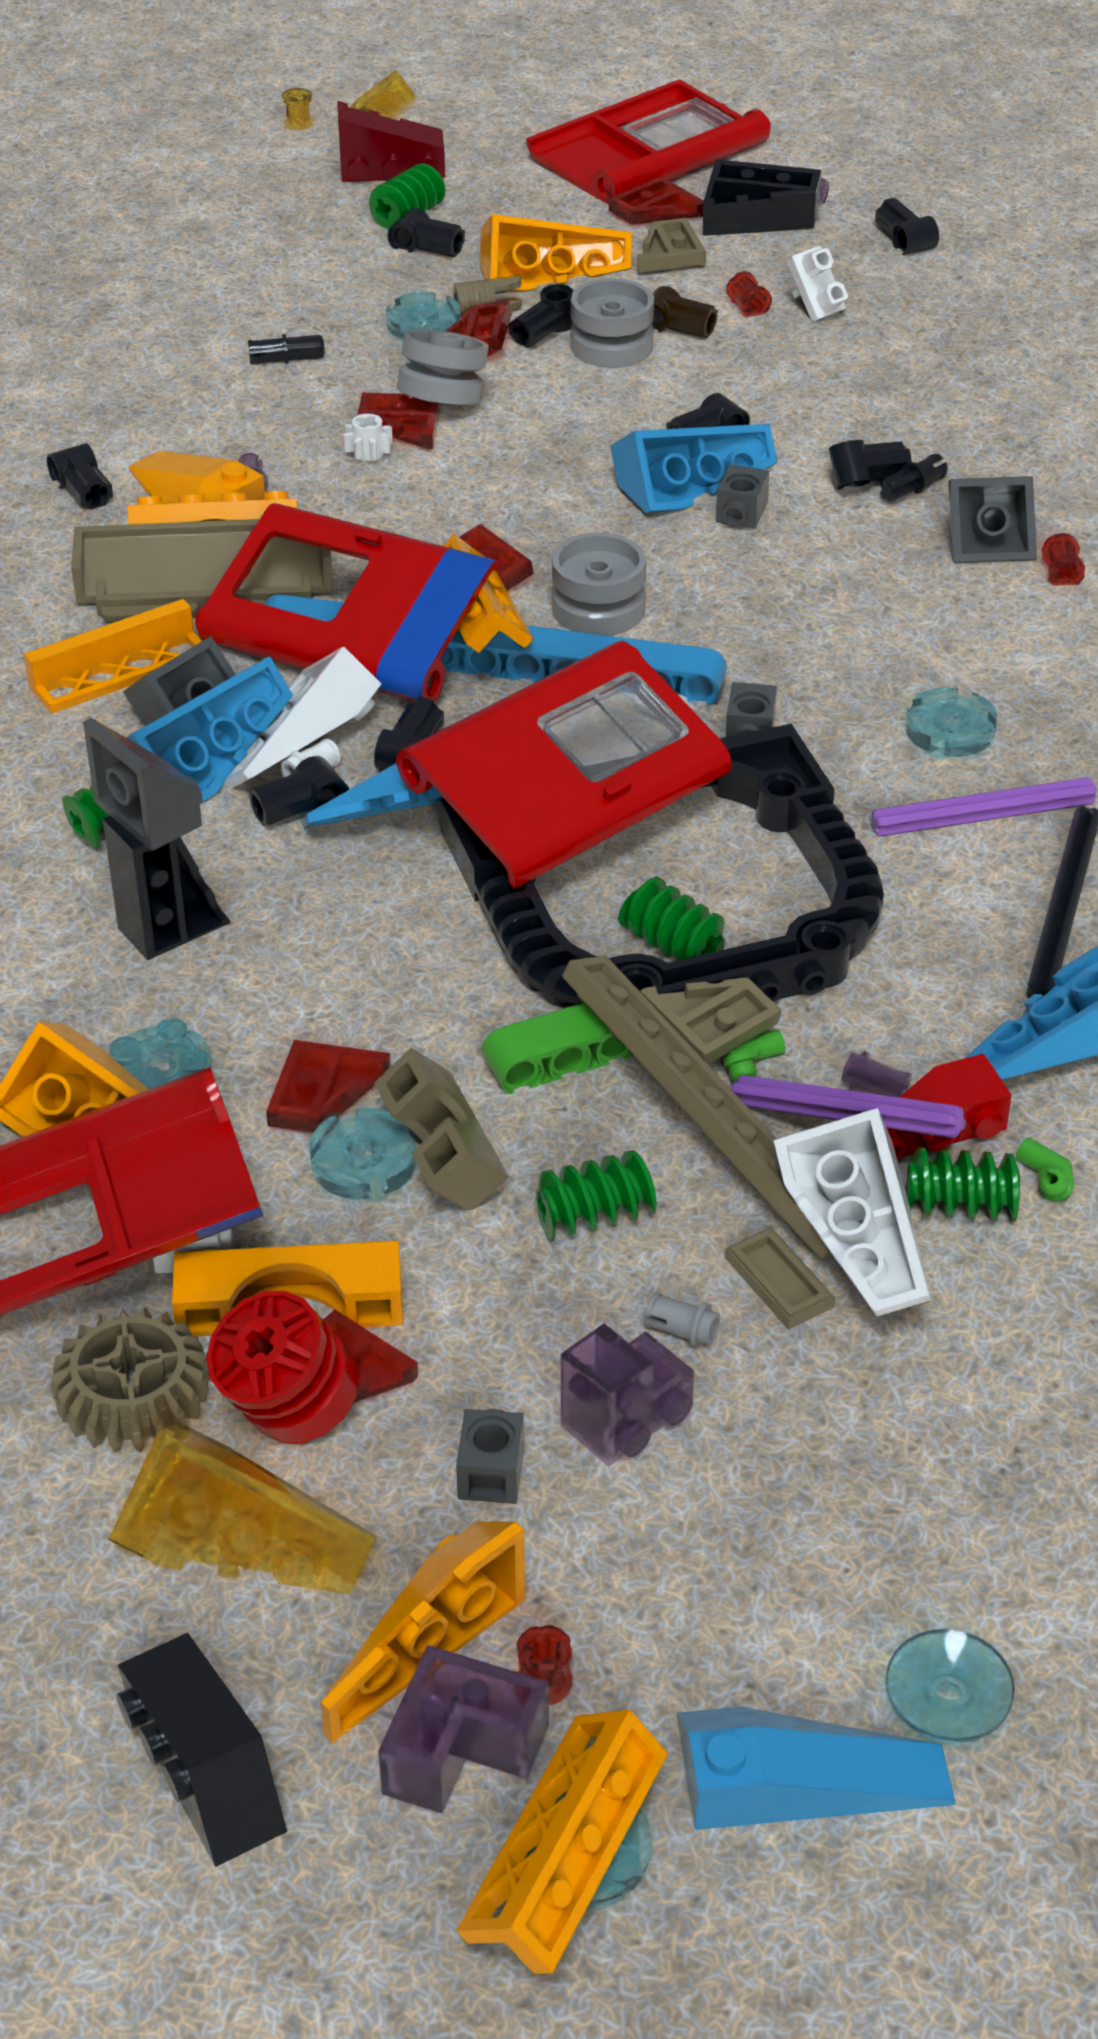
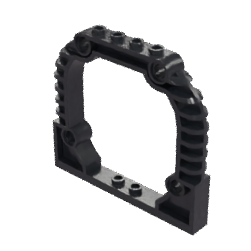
M792 723L720 738L731 756V772L703 787L711 786L717 797L732 800L757 810V822L763 828L772 832H787L828 894L831 902L830 907L797 917L789 925L786 935L668 963L655 956L640 953L621 955L609 959L639 991L646 987L655 986L658 994L684 992L686 983L708 982L717 984L727 979L748 977L767 997L775 1002L778 999L804 993L813 995L825 988L836 986L846 979L849 961L864 949L867 938L878 926L883 909L884 892L877 866L871 857L867 856L864 845L860 840L856 839L852 827L848 822L844 821V815L837 805L833 804L834 787ZM652 753L579 768V770L589 781L600 782ZM444 797L440 798L441 833L474 901L481 902L482 908L488 916L491 927L496 933L513 970L521 975L522 981L533 991H543L545 998L558 1006L582 1004L583 1002L578 998L577 992L562 975L570 960L597 956L571 944L556 927L534 885L537 878L514 889L509 883L508 872L500 860Z

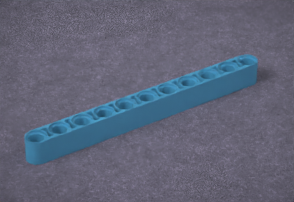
M282 594L272 595L264 603V605L322 621L334 619L344 602ZM528 625L526 626L534 639L526 648H523L499 630L478 653L465 643L459 629H457L441 656L444 668H447V671L473 675L479 672L490 674L489 677L512 680L525 678L533 679L532 682H537L622 640L637 648L646 662L678 695L681 694L687 697L690 703L695 700L706 702V705H711L718 699L727 669L724 657L716 650ZM617 682L601 691L610 689L618 690L620 694L636 695L641 686L636 683L627 687Z

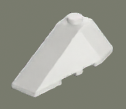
M344 646L303 669L289 687L293 696L266 731L260 734V736L266 737L263 741L259 738L252 744L247 751L248 754L230 772L224 781V785L234 788L291 755L290 752L298 751L352 718L356 721L360 720L374 706L375 701L371 697L381 686V683Z
M872 1109L774 1140L784 1186L876 1317L930 1301V1292L904 1182L892 1139L879 1109Z

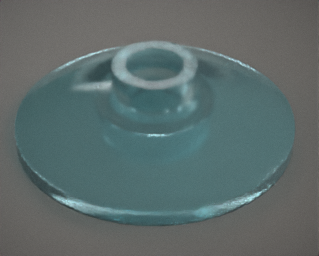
M936 1629L919 1633L906 1640L896 1649L886 1671L887 1697L897 1716L911 1729L933 1740L963 1743L981 1739L999 1728L1006 1720L1012 1708L1015 1687L1013 1675L1006 1660L989 1643L967 1632L952 1629ZM941 1691H951L958 1696V1699H946L939 1696L938 1693Z

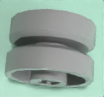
M617 278L592 280L580 285L572 293L571 319L573 321L571 328V350L575 357L587 364L610 368L631 366L645 360L652 353L654 327L651 323L654 317V295L650 289L638 282Z
M428 329L405 331L401 354L411 362L400 366L397 389L411 397L431 402L453 405L480 403L484 380L474 372L485 368L489 345L479 339L458 333Z
M605 532L584 533L570 537L556 547L552 554L553 617L562 627L575 632L612 636L628 631L640 623L645 614L646 603L644 588L646 581L645 551L635 541L622 535Z

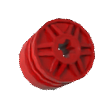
M263 1291L241 1300L222 1317L211 1335L206 1356L210 1380L220 1393L238 1411H241L256 1429L280 1443L304 1444L326 1435L345 1418L356 1399L360 1379L356 1357L304 1298L288 1291Z

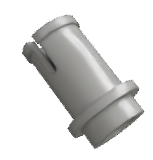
M657 1292L651 1296L645 1311L646 1315L652 1316L651 1318L646 1317L644 1319V1326L646 1328H654L689 1339L690 1345L698 1348L700 1343L710 1346L716 1338L720 1325V1313L712 1311L710 1304L702 1303L698 1307L665 1297Z

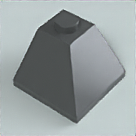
M1033 476L950 479L948 481L953 563L1037 560Z
M212 636L145 675L124 690L123 693L144 726L236 674Z
M93 718L83 722L94 802L151 851L202 826L200 811L202 793L192 777L185 776L166 760Z

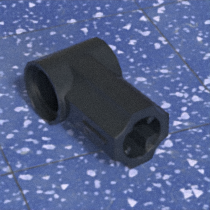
M896 198L884 200L881 207L876 210L875 222L892 236L894 248L901 249L904 252L902 255L937 247L939 229L933 217L925 216L919 218Z
M411 208L388 229L387 237L391 247L396 250L400 248L409 250L408 252L410 253L417 248L456 257L461 252L465 242V230H462L460 225L430 219L424 211L418 208Z
M551 284L544 287L540 292V302L508 323L509 335L514 339L515 343L528 348L552 332L570 330L573 323L571 319L573 289L565 284Z
M713 393L702 402L700 408L672 418V421L666 423V429L749 425L750 416L747 411L723 394Z
M849 440L828 448L835 485L838 490L843 489L845 486H864L872 481H882V479L899 472L904 464L912 462L910 449L906 448L902 441L865 445L864 440Z
M84 443L47 454V467L52 481L57 480L60 483L59 489L66 487L81 506H86L90 510L105 506L108 500L113 497L112 484L98 469L95 455L89 444Z
M418 697L416 702L407 705L393 730H382L374 753L376 769L385 770L396 764V755L400 750L442 729L444 726V711L440 710L433 700Z
M312 756L302 760L296 766L292 775L250 790L249 800L256 818L265 826L312 809L314 810L348 791L349 787L325 758Z

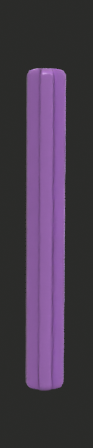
M1085 777L880 808L872 812L871 824L877 836H887L1090 805L1095 802L1096 786L1091 778Z
M747 1075L739 1076L737 1082L732 1083L731 1090L747 1107L837 1121L878 1108L886 1127L889 1129L949 1138L958 1137L960 1131L964 1130L966 1120L963 1119V1109L956 1105Z

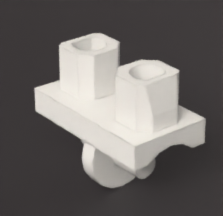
M820 245L786 259L798 287L791 293L794 299L802 297L810 319L816 321L846 309L844 301L848 298V294L842 283L835 282L830 270L834 260L828 248L822 249Z

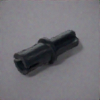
M282 334V338L248 340L251 365L285 361V364H289V360L322 358L325 354L324 340L321 335L286 338V334Z
M939 454L929 455L926 459L917 463L908 462L900 468L899 472L882 479L880 482L882 490L879 493L882 498H888L890 501H895L911 492L918 494L926 488L927 484L946 476L948 470L947 463L945 462L937 467L933 466V464L944 459Z

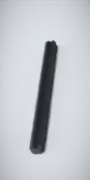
M1083 805L1075 810L1027 984L1026 995L1028 998L1033 994H1041L1043 996L1055 986L1053 976L1061 969L1098 829V810L1095 807L1088 809Z

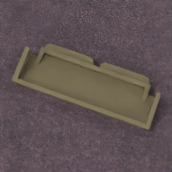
M259 519L74 527L71 570L76 603H96L98 616H102L106 621H120L184 599L191 606L193 617L205 605ZM273 537L267 543L253 565L249 576L245 578L234 596L264 604L268 597L272 595L282 594L312 598V593H333L331 550L281 537Z

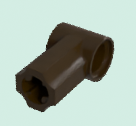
M661 286L652 293L654 295V317L651 324L654 329L658 330L657 332H663L665 328L708 338L714 331L718 310L713 305L682 298L675 289L669 286Z

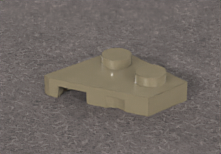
M687 218L652 222L648 230V236L645 237L643 242V252L637 256L638 273L706 265V250Z
M748 977L727 979L717 984L708 982L686 983L684 992L658 994L655 986L640 990L642 995L707 1064L778 1024L782 1012Z

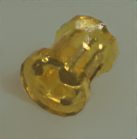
M291 88L282 93V101L286 104L287 115L284 126L287 129L297 131L311 128L314 124L313 118L310 117L309 103L312 101L311 91L304 88Z

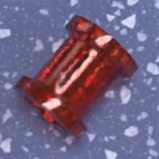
M738 272L728 281L726 294L733 303L740 304V310L747 318L765 314L769 310L772 296L765 287L758 286V281L750 272Z
M1059 533L1049 537L1043 543L1041 549L1043 560L1049 565L1047 574L1049 582L1053 586L1080 584L1085 577V564L1078 557L1080 547L1077 539L1066 533Z
M553 1625L530 1627L521 1634L516 1644L518 1664L521 1667L517 1673V1688L522 1697L535 1705L550 1706L560 1703L568 1696L572 1689L573 1675L569 1668L573 1657L571 1639L562 1629Z

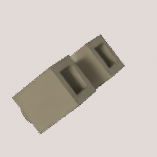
M410 1048L374 1082L392 1118L406 1125L422 1140V1143L411 1154L430 1190L469 1211L475 1209L509 1177L450 1071Z

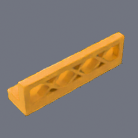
M454 533L443 545L444 547L483 556ZM493 570L458 629L465 643L478 653L499 630L523 648H526L534 638L499 575Z
M184 599L24 653L28 686L51 714L131 686L145 675L180 655L179 653L169 652L170 648L184 643H188L192 648L202 642L194 633L191 606ZM139 659L154 660L151 665L143 668L129 666L131 662ZM99 673L114 674L111 679L103 682L90 680L91 676ZM59 687L73 688L72 693L55 699L48 692Z
M630 1709L578 1715L574 1718L456 1929V1932L468 1944L506 1943L533 1974H551L554 1972L668 1755V1752ZM597 1737L595 1743L584 1751L590 1738ZM567 1792L565 1797L555 1804L556 1800ZM537 1846L536 1850L525 1858L526 1854ZM507 1901L499 1917L492 1918L495 1910Z

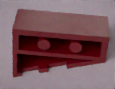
M337 101L342 182L386 181L416 164L423 163L432 166L439 172L442 178H445V152L442 129L400 118V121L380 116V113L369 109L366 112L348 107V103Z

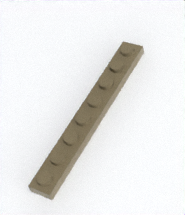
M607 956L570 960L562 977L577 992L578 998L587 1004L607 1025L609 1032L620 1039L633 1053L641 1067L651 1073L670 1094L672 1101L683 1108L697 1123L705 1137L715 1143L735 1165L737 1172L751 1182L768 1201L771 1209L782 1216L802 1238L804 1245L821 1260L834 1257L784 1186L774 1145V1140L777 1138Z

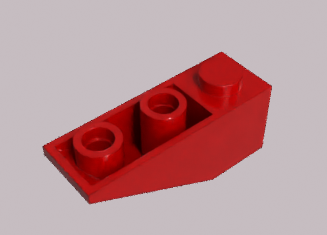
M985 1054L937 1065L900 1096V1098L959 1106L963 1109V1119L966 1120V1125L956 1138L887 1128L898 1161L905 1156L915 1154L918 1147H925L926 1151L938 1152L939 1149H946L954 1143L973 1138L988 1139L1000 1131L1007 1130L1012 1095Z

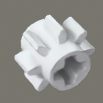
M361 414L353 418L352 425H345L346 433L343 434L344 451H354L355 459L374 461L380 459L384 453H391L390 444H393L392 427L382 426V419L378 415Z

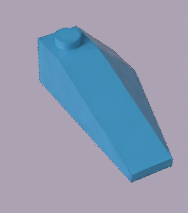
M770 424L633 431L610 446L618 486L645 513L683 510L695 504L694 498L705 493L709 495L717 493V489L730 464L764 470L777 463Z
M269 656L126 738L166 760L185 776L192 777L201 790L203 802L219 791L224 784L223 781L234 767L240 764L248 754V749L259 735L266 731L293 694Z
M394 764L307 813L301 822L303 828L320 826L439 803L440 798H443V796L433 785L430 790L424 793L417 794L412 792L401 779L397 765Z
M1098 946L1062 967L1053 976L1055 986L1044 996L1033 994L1024 1003L1027 1012L1019 1020L1002 1023L966 1058L985 1054L1002 1080L1098 1055Z
M745 1707L677 1713L695 1830L955 1805L942 1744Z

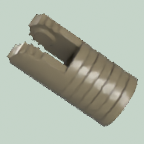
M521 276L454 283L453 298L458 316L521 310L522 300L514 297L496 299L495 294L498 291L520 288Z

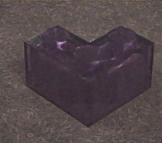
M603 1323L561 1353V1427L608 1467L624 1455L629 1458L634 1457L646 1447L651 1435L667 1423L670 1426L679 1424L689 1414L693 1406L694 1370L646 1331L628 1343Z
M427 1645L378 1750L382 1794L443 1814L466 1760L527 1779L549 1727V1682Z

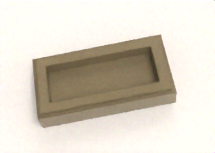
M772 1227L726 1248L725 1259L788 1330L834 1308L835 1297Z

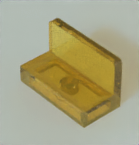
M395 70L360 96L350 107L366 112L370 109L379 112L380 116L391 118L416 99L417 96L398 71Z

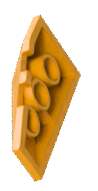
M492 214L481 227L480 266L484 278L521 276L520 288L507 291H529L537 289V285L551 282L562 284L568 282L569 278L583 275L594 277L631 269L632 232Z
M157 451L128 466L129 471L146 493L151 494V496H161L163 504L179 503V496L204 495L205 502L221 501V494L246 493L247 500H264V475L236 460Z
M38 1021L0 1084V1121L23 1137L149 1089L109 1054L69 1025Z
M475 1522L458 1535L453 1534L443 1539L437 1545L434 1552L426 1558L322 1699L321 1711L324 1736L331 1743L335 1742L525 1601L524 1529L517 1522Z

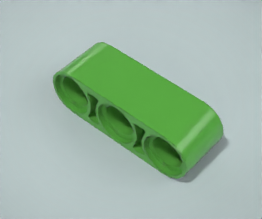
M585 1003L494 1030L486 1037L481 1048L482 1055L500 1086L509 1094L515 1093L513 1089L528 1085L530 1088L562 1079L561 1075L576 1071L579 1074L609 1065V1060L623 1057L625 1060L633 1055L620 1039L609 1032L607 1025Z

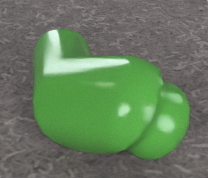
M777 1029L761 1033L727 1053L723 1057L724 1068L729 1070L730 1080L737 1082L741 1075L755 1077L757 1069L753 1062L784 1054L785 1042L781 1032Z
M1030 1137L1023 1140L1016 1152L1015 1158L1017 1161L1038 1172L1041 1194L1051 1201H1062L1068 1198L1075 1187L1071 1161Z

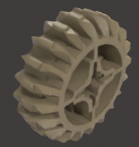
M146 1307L138 1316H129L122 1308L118 1318L108 1320L99 1314L96 1327L79 1325L77 1339H64L62 1354L55 1357L53 1381L51 1382L58 1414L62 1417L63 1422L69 1423V1428L73 1431L75 1437L86 1434L87 1440L90 1441L93 1448L108 1437L109 1445L115 1453L122 1446L123 1440H132V1444L140 1452L144 1443L143 1438L152 1436L155 1441L163 1446L166 1437L165 1429L169 1428L171 1431L183 1434L184 1426L186 1425L185 1418L198 1419L199 1410L201 1409L200 1403L207 1401L209 1391L207 1377H209V1371L204 1357L203 1345L199 1342L198 1336H191V1331L188 1329L186 1322L174 1324L168 1312L156 1319H152V1315H150ZM132 1370L133 1384L128 1385V1372Z

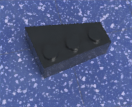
M716 159L703 201V236L761 233L814 227L820 206L821 170Z
M110 815L102 818L118 929L147 961L231 923L215 900L216 896L199 873L198 870L200 869L181 837L151 851Z
M187 1632L118 1664L125 1690L117 1693L116 1698L123 1718L131 1730L140 1726L139 1735L150 1761L154 1766L160 1763L172 1795L177 1802H181L214 1866L217 1867L286 1833L287 1829L262 1736Z

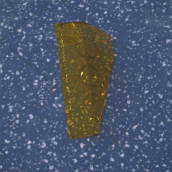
M176 1421L158 1431L108 1540L165 1568L183 1570L185 1562L191 1561L219 1565L218 1575L238 1578L241 1569L273 1573L279 1584L351 1594L378 1536L234 1449Z

